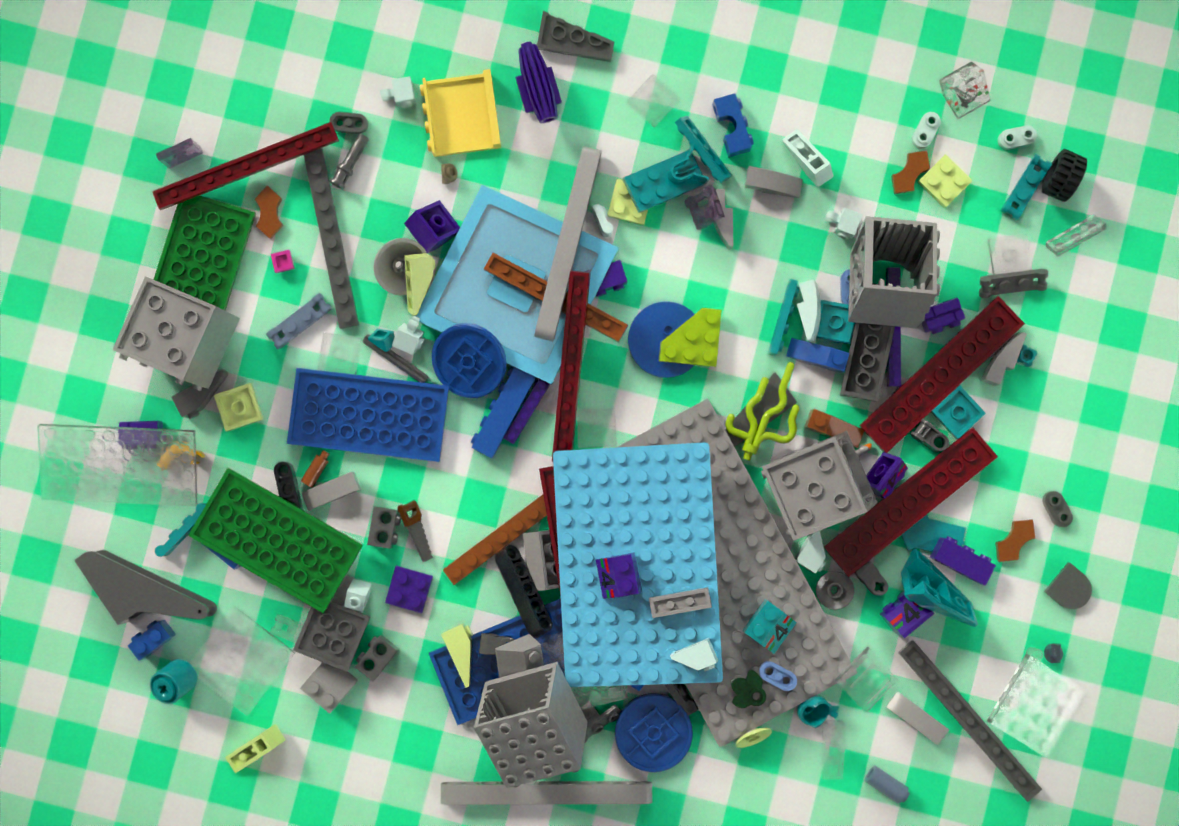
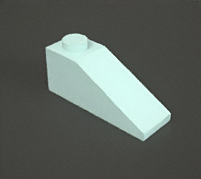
M798 129L782 139V142L802 170L817 187L833 177L831 163Z

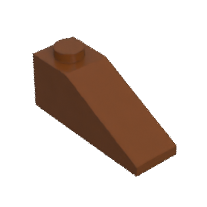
M816 409L810 410L804 426L808 430L829 438L847 431L855 448L859 447L864 433L861 428Z

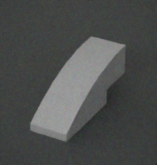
M749 166L744 188L760 190L762 193L800 198L803 179Z
M709 189L708 202L714 226L727 249H732L733 208H725V189Z
M1027 333L1017 334L999 349L985 369L981 381L993 386L1000 385L1005 370L1010 371L1014 369Z
M350 472L302 492V496L308 511L357 492L361 490L355 472Z
M898 691L886 706L936 745H939L949 731L948 728Z

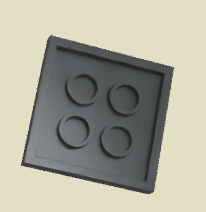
M330 602L325 613L311 607L293 651L348 672L371 617L334 602Z

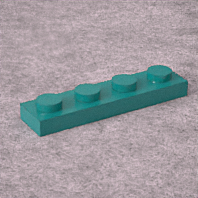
M688 115L680 117L675 122L678 126V131L688 139L690 146H694V150L700 155L701 162L711 170L713 178L720 183L727 181L732 177L727 167Z
M790 279L788 281L768 351L770 355L776 356L783 349L784 341H781L782 336L787 334L789 323H787L788 315L792 316L795 306L792 304L794 297L797 298L800 289L797 286V280Z

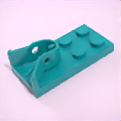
M693 145L685 152L632 173L622 179L638 213L706 185L710 179L707 176H703L692 153L695 149Z

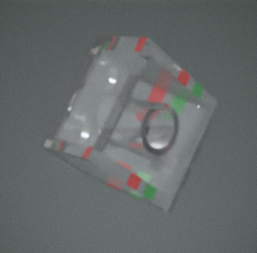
M972 61L939 80L942 94L957 119L991 101L985 72Z

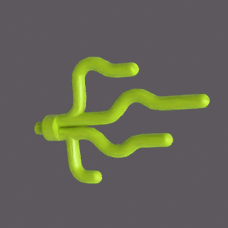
M793 362L787 364L779 385L778 394L780 400L778 405L764 413L759 427L753 413V408L764 396L769 382L767 377L761 379L755 396L746 405L745 412L750 422L749 432L739 430L733 426L734 414L727 416L726 430L733 436L745 440L742 448L745 451L743 459L750 461L753 454L757 455L760 444L764 440L785 444L792 441L796 436V418L800 409L796 404L792 406L789 414V433L786 436L765 432L769 419L773 415L780 413L787 404L786 389L795 366Z

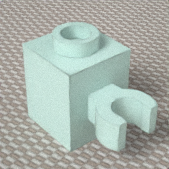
M410 76L391 80L393 89L380 90L382 100L388 101L395 98L397 107L409 108L412 104H416Z
M844 208L840 215L829 210L824 220L836 223L834 232L838 234V237L848 240V238L852 239L855 236L863 214L848 208Z
M413 316L409 320L408 325L403 323L397 329L392 344L393 347L412 355L417 349L421 350L425 340L422 339L424 332L417 329L420 318Z
M353 579L347 590L344 607L362 613L369 600L372 584Z

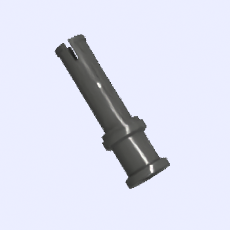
M360 133L358 134L342 164H338V170L334 177L330 178L329 182L342 190L345 189L344 185L349 176L353 175L352 169L367 145L368 137Z

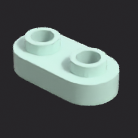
M928 112L921 118L912 135V144L916 148L923 149L931 143L941 123L938 114ZM928 119H933L934 124H930ZM920 135H924L926 139L924 141L921 140Z
M1029 125L1007 129L998 136V144L1005 150L1028 146L1036 140L1037 132L1035 128ZM1025 132L1030 133L1029 138L1025 136ZM1007 136L1012 138L1011 142L1007 140Z

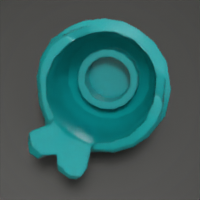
M815 695L798 705L797 715L804 724L817 728L824 723L828 715L836 719L838 717V712L836 711H838L839 706H832L823 697Z

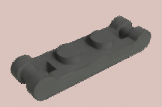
M1034 269L980 277L981 289H979V296L981 298H989L991 295L1030 290L1044 291L1047 289L1046 278H1048V270Z

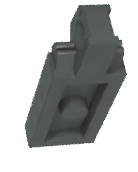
M664 684L674 700L683 707L688 716L699 709L694 699L689 696L684 684Z

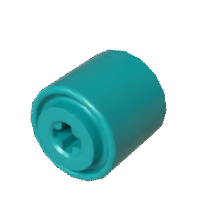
M175 659L151 677L150 690L158 701L163 704H173L196 686L198 680L197 673L189 662L183 659Z

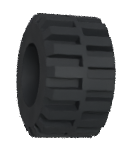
M1067 149L1059 152L1045 175L1042 193L1062 202L1068 201L1076 192L1087 168V158Z

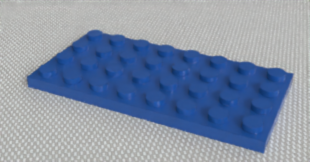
M296 368L287 444L440 462L449 386Z
M560 598L545 605L552 620V629L539 638L534 639L541 644L543 664L547 665L558 662L565 676ZM520 615L471 636V684L469 687L465 688L446 646L429 652L457 726L476 718L485 682L499 678L496 655L479 653L481 633L511 637L515 640L526 636L529 633Z

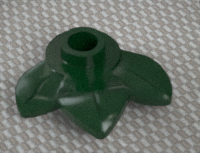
M749 670L746 679L734 678L731 680V687L737 694L733 698L732 703L738 708H747L750 705L761 706L766 701V693L762 689L763 681L757 672ZM759 693V699H753V694Z

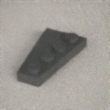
M543 11L537 47L543 51L611 62L614 41L596 33L588 32L580 26L572 25L565 22L564 19L556 18Z
M776 372L768 379L769 382L764 396L753 408L758 427L764 413L778 405L780 400L778 390L781 379ZM786 389L787 404L780 413L773 415L769 422L797 403L788 389ZM745 406L735 417L733 426L739 430L749 432L750 422L746 416ZM725 429L734 447L744 441V439L733 436Z

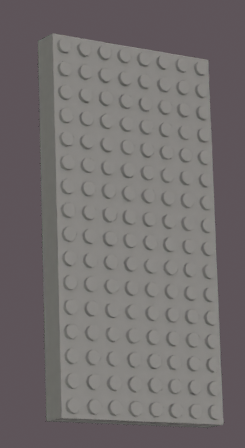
M707 398L618 447L704 442L710 446L723 680L717 683L685 684L720 748L857 672ZM764 599L771 602L797 622L775 654L742 631ZM766 661L774 662L795 674L797 685L791 691H784L762 679V689L766 693V701L761 706L750 705L747 708H738L732 703L733 698L737 694L731 687V680L734 678L746 679L749 670L759 674L761 664ZM767 668L765 673L771 674L772 668ZM789 677L783 678V683L785 684L790 681ZM754 693L753 699H759V693Z

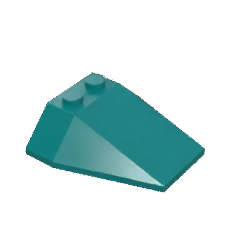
M914 548L901 571L905 597L910 602L914 601L923 608L976 627L978 623L972 602L926 556Z

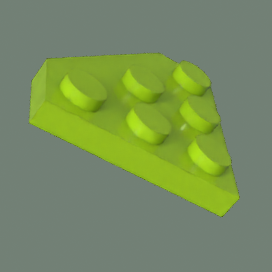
M701 308L660 342L659 362L716 367L722 310Z

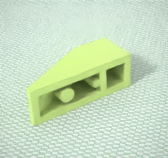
M427 253L404 255L408 312L412 315L418 314L432 280L433 270L435 269V260Z
M461 623L443 632L441 636L466 688L471 684V636H473L469 625L465 626L464 623Z
M274 724L225 758L233 771L237 773L273 750L286 739L277 725Z

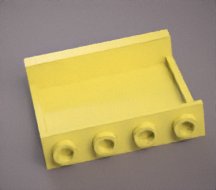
M490 69L483 70V74L426 81L425 78H422L423 84L420 85L421 96H425L426 102L422 103L424 115L428 117V122H425L426 133H430V140H427L429 152H432L434 157L501 148Z

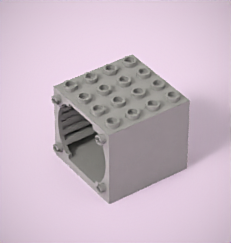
M865 217L850 252L848 322L909 328L919 327L920 323L925 319V314L929 313L930 306L934 304L935 297L940 292V284H937V278H939L940 266H937V260L940 257V249L937 248L940 231H937V223ZM890 261L902 265L910 272V278L914 279V286L912 288L892 287L893 284L890 283L884 286V280L881 278L877 285H872L873 262Z
M145 276L112 350L120 353L118 357L127 361V358L130 357L139 361L141 366L147 368L148 365L176 377L175 382L183 385L184 381L195 384L194 389L202 391V387L209 389L240 318Z
M847 431L786 455L762 467L761 473L764 479L767 478L788 527L786 532L789 537H792L793 541L866 513L878 503Z
M558 662L485 682L474 729L506 788H516L521 784L568 772L575 773L581 769L588 722Z

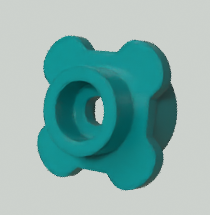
M1022 345L1017 362L1023 363L1026 367L1032 366V361L1037 356V351Z

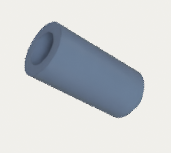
M876 765L867 773L865 782L896 803H904L909 797V788Z

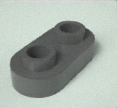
M336 112L330 117V122H332L336 132L362 134L368 129V121L362 114ZM342 120L343 125L338 126L337 122ZM358 122H361L362 126L359 128L356 127V124Z
M1057 491L1045 493L1042 502L1054 525L1058 527L1069 526L1073 521V515L1062 494ZM1053 497L1057 499L1056 504L1052 503ZM1062 514L1066 516L1065 521L1061 520Z

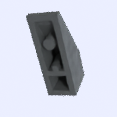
M223 369L218 371L209 389L202 387V391L193 388L194 384L173 395L171 398L181 417L189 419L197 417L200 414L199 411L206 407L229 375L228 372Z

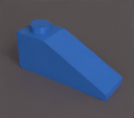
M791 338L786 357L842 373L845 370L850 353Z

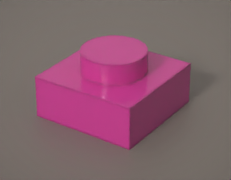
M290 250L271 254L276 274L295 269Z

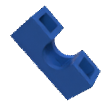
M736 93L714 99L712 106L717 122L728 120L735 127L733 133L725 135L723 138L728 158L750 152L754 142L752 135L748 134L746 129L748 127L747 118L742 116L741 109H743L741 99L737 98Z

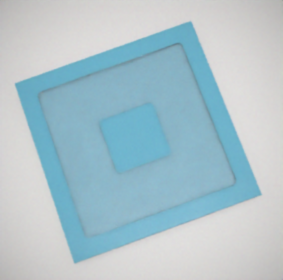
M481 185L415 317L420 318V323L441 333L459 323H472L489 330L501 343L507 364L552 385L561 367L566 314L561 312L554 342L535 338L534 334L542 301L484 271V267L492 253H495L548 281L563 222ZM582 231L572 270L591 273L588 303L591 305L619 247Z

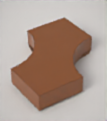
M927 151L907 154L904 169L891 176L894 194L914 191V183L918 175L930 170Z
M266 186L255 198L260 207V219L256 227L268 238L272 239L284 226L278 217V207L282 198L269 186Z
M1033 519L1012 521L1009 535L1005 539L995 542L998 562L1019 560L1021 547L1027 541L1035 539Z

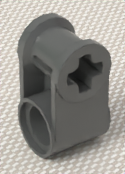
M922 419L916 430L910 433L914 439L934 452L943 451L949 445L947 436L925 419ZM936 438L942 440L941 448L935 446L934 440Z
M870 560L854 573L873 595H883L888 591L887 581ZM875 583L882 584V586L880 587L882 589L881 591H875Z
M481 633L479 653L496 655L495 648L515 639L496 634Z

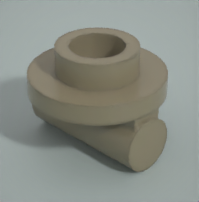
M451 163L441 164L442 184L454 182L458 175L456 167Z

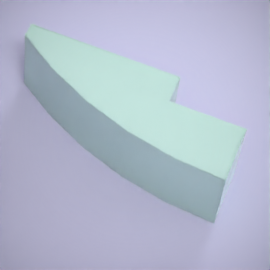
M811 279L799 284L804 302L798 303L797 307L807 340L814 343L820 324L821 303L817 282Z

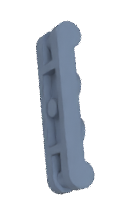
M321 293L315 295L304 306L266 333V336L275 343L274 346L277 350L284 347L332 309L330 304H326L323 300L324 297ZM316 305H318L321 308L317 312L313 308ZM281 331L286 335L282 339L278 335Z

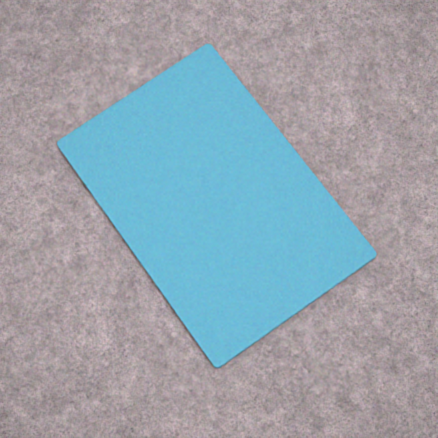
M704 442L555 451L553 453L564 666L565 678L569 686L589 687L722 682L723 666L709 444ZM635 552L642 592L635 595L603 599L596 559ZM709 587L712 608L652 618L650 597ZM709 638L718 662L714 664L715 667L708 671L703 669L696 670L672 660L670 655L675 651Z

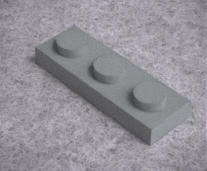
M709 587L649 598L652 618L712 608Z

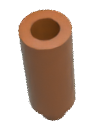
M323 450L320 456L316 455L301 482L313 488L329 462L326 459L330 453Z

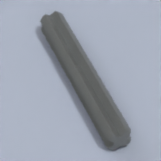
M369 334L364 337L362 342L417 381L421 383L427 381L428 375L391 349L385 352L368 341Z

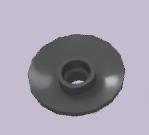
M827 572L817 582L816 595L820 603L826 608L833 610L843 609L853 599L854 585L851 579L842 572ZM833 586L837 588V592L834 594L831 593Z

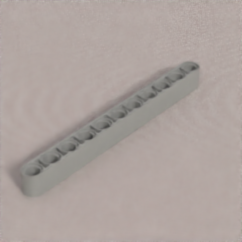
M585 146L582 148L535 329V338L554 342L569 284L570 271L573 268L602 150Z
M503 781L441 783V804L652 803V782L533 781L521 784L516 788H506Z

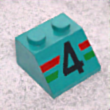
M764 599L742 631L775 654L797 622L771 602Z

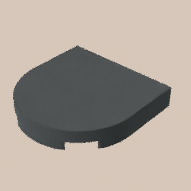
M1068 562L1044 592L1060 606L1068 609H1078L1086 605L1090 600L1092 586L1089 579Z

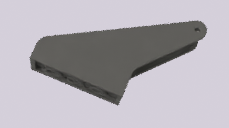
M107 550L88 551L74 560L117 625L130 622L143 612L192 619H203L206 616H213L217 612V605L213 601Z

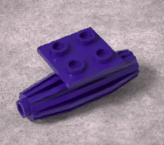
M532 42L522 43L521 48L518 50L521 75L515 78L525 112L530 113L534 111L539 123H549L558 118L556 105L562 103L552 67L547 68L536 44H532Z

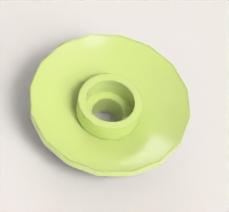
M755 728L742 735L735 743L736 747L744 748L759 743L769 737L772 730L770 728Z

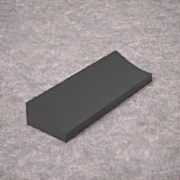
M855 323L840 396L879 402L895 326Z

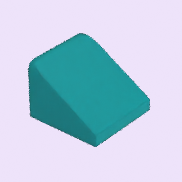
M377 328L368 337V341L381 350L388 352L393 347L394 331Z

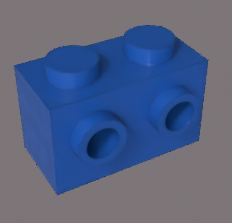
M166 620L151 622L146 627L147 631L143 634L139 632L131 638L132 642L127 646L138 661L146 659L176 636V633Z

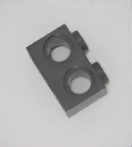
M377 506L373 508L367 545L391 549L393 545L397 544L398 534L395 531L396 526H399L401 522L398 510ZM384 513L391 515L392 519L388 524L382 520ZM381 532H386L388 535V540L385 543L379 540Z
M380 635L378 638L374 636L368 644L369 650L366 653L362 652L356 659L358 664L355 668L372 681L377 679L399 650L396 645L383 635ZM379 644L386 646L387 651L385 654L378 652L377 647ZM369 659L374 662V669L366 667V660Z

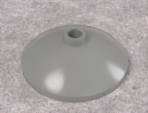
M396 238L385 243L379 249L374 259V275L379 285L391 294L407 295L404 255L426 253V250L418 242L408 238ZM400 261L401 265L396 267V263Z

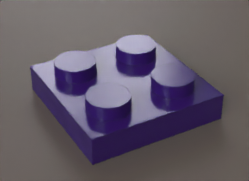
M396 565L385 603L423 613L433 575Z

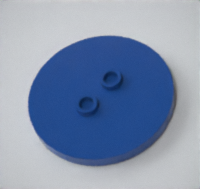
M670 301L657 302L641 310L634 318L628 334L629 350L636 364L648 374L661 378L676 377L689 371L694 365L659 362L660 342L690 319L694 313L684 305Z
M459 323L447 328L436 339L432 349V365L439 381L443 385L449 386L451 392L466 398H479L494 391L502 382L506 372V356L501 343L489 330L472 323Z
M650 693L632 699L621 710L615 725V740L621 755L630 765L645 772H662L676 766L686 756L692 742L693 730L689 716L673 698L663 694Z

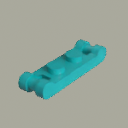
M1034 154L1000 210L1004 214H1010L1016 221L1021 217L1025 207L1052 165L1048 160L1045 162L1040 159L1041 156L1038 154ZM1035 165L1041 168L1039 172L1033 169ZM1012 203L1018 206L1017 209L1011 206Z
M207 503L197 504L196 512L192 516L188 515L182 521L183 525L169 534L168 537L170 539L164 545H159L155 548V554L158 557L170 555L189 535Z

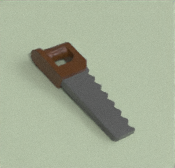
M413 500L405 505H399L397 510L404 526L409 530L423 562L433 558L431 555L432 551L429 550L430 546L427 544L428 540L426 539V534H424L425 530L422 528V514L417 502ZM410 510H412L411 517H409L407 514V512Z

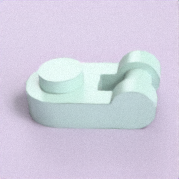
M598 203L591 206L601 235L604 238L611 237L614 227L610 222H607L606 217L608 215L604 205L600 206Z

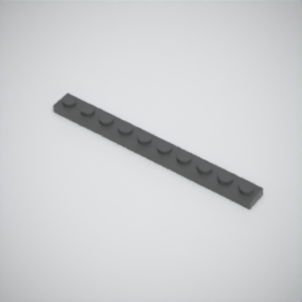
M323 148L305 154L304 159L339 328L344 329L358 326L359 321Z
M910 641L898 652L1027 802L1042 790L915 641Z

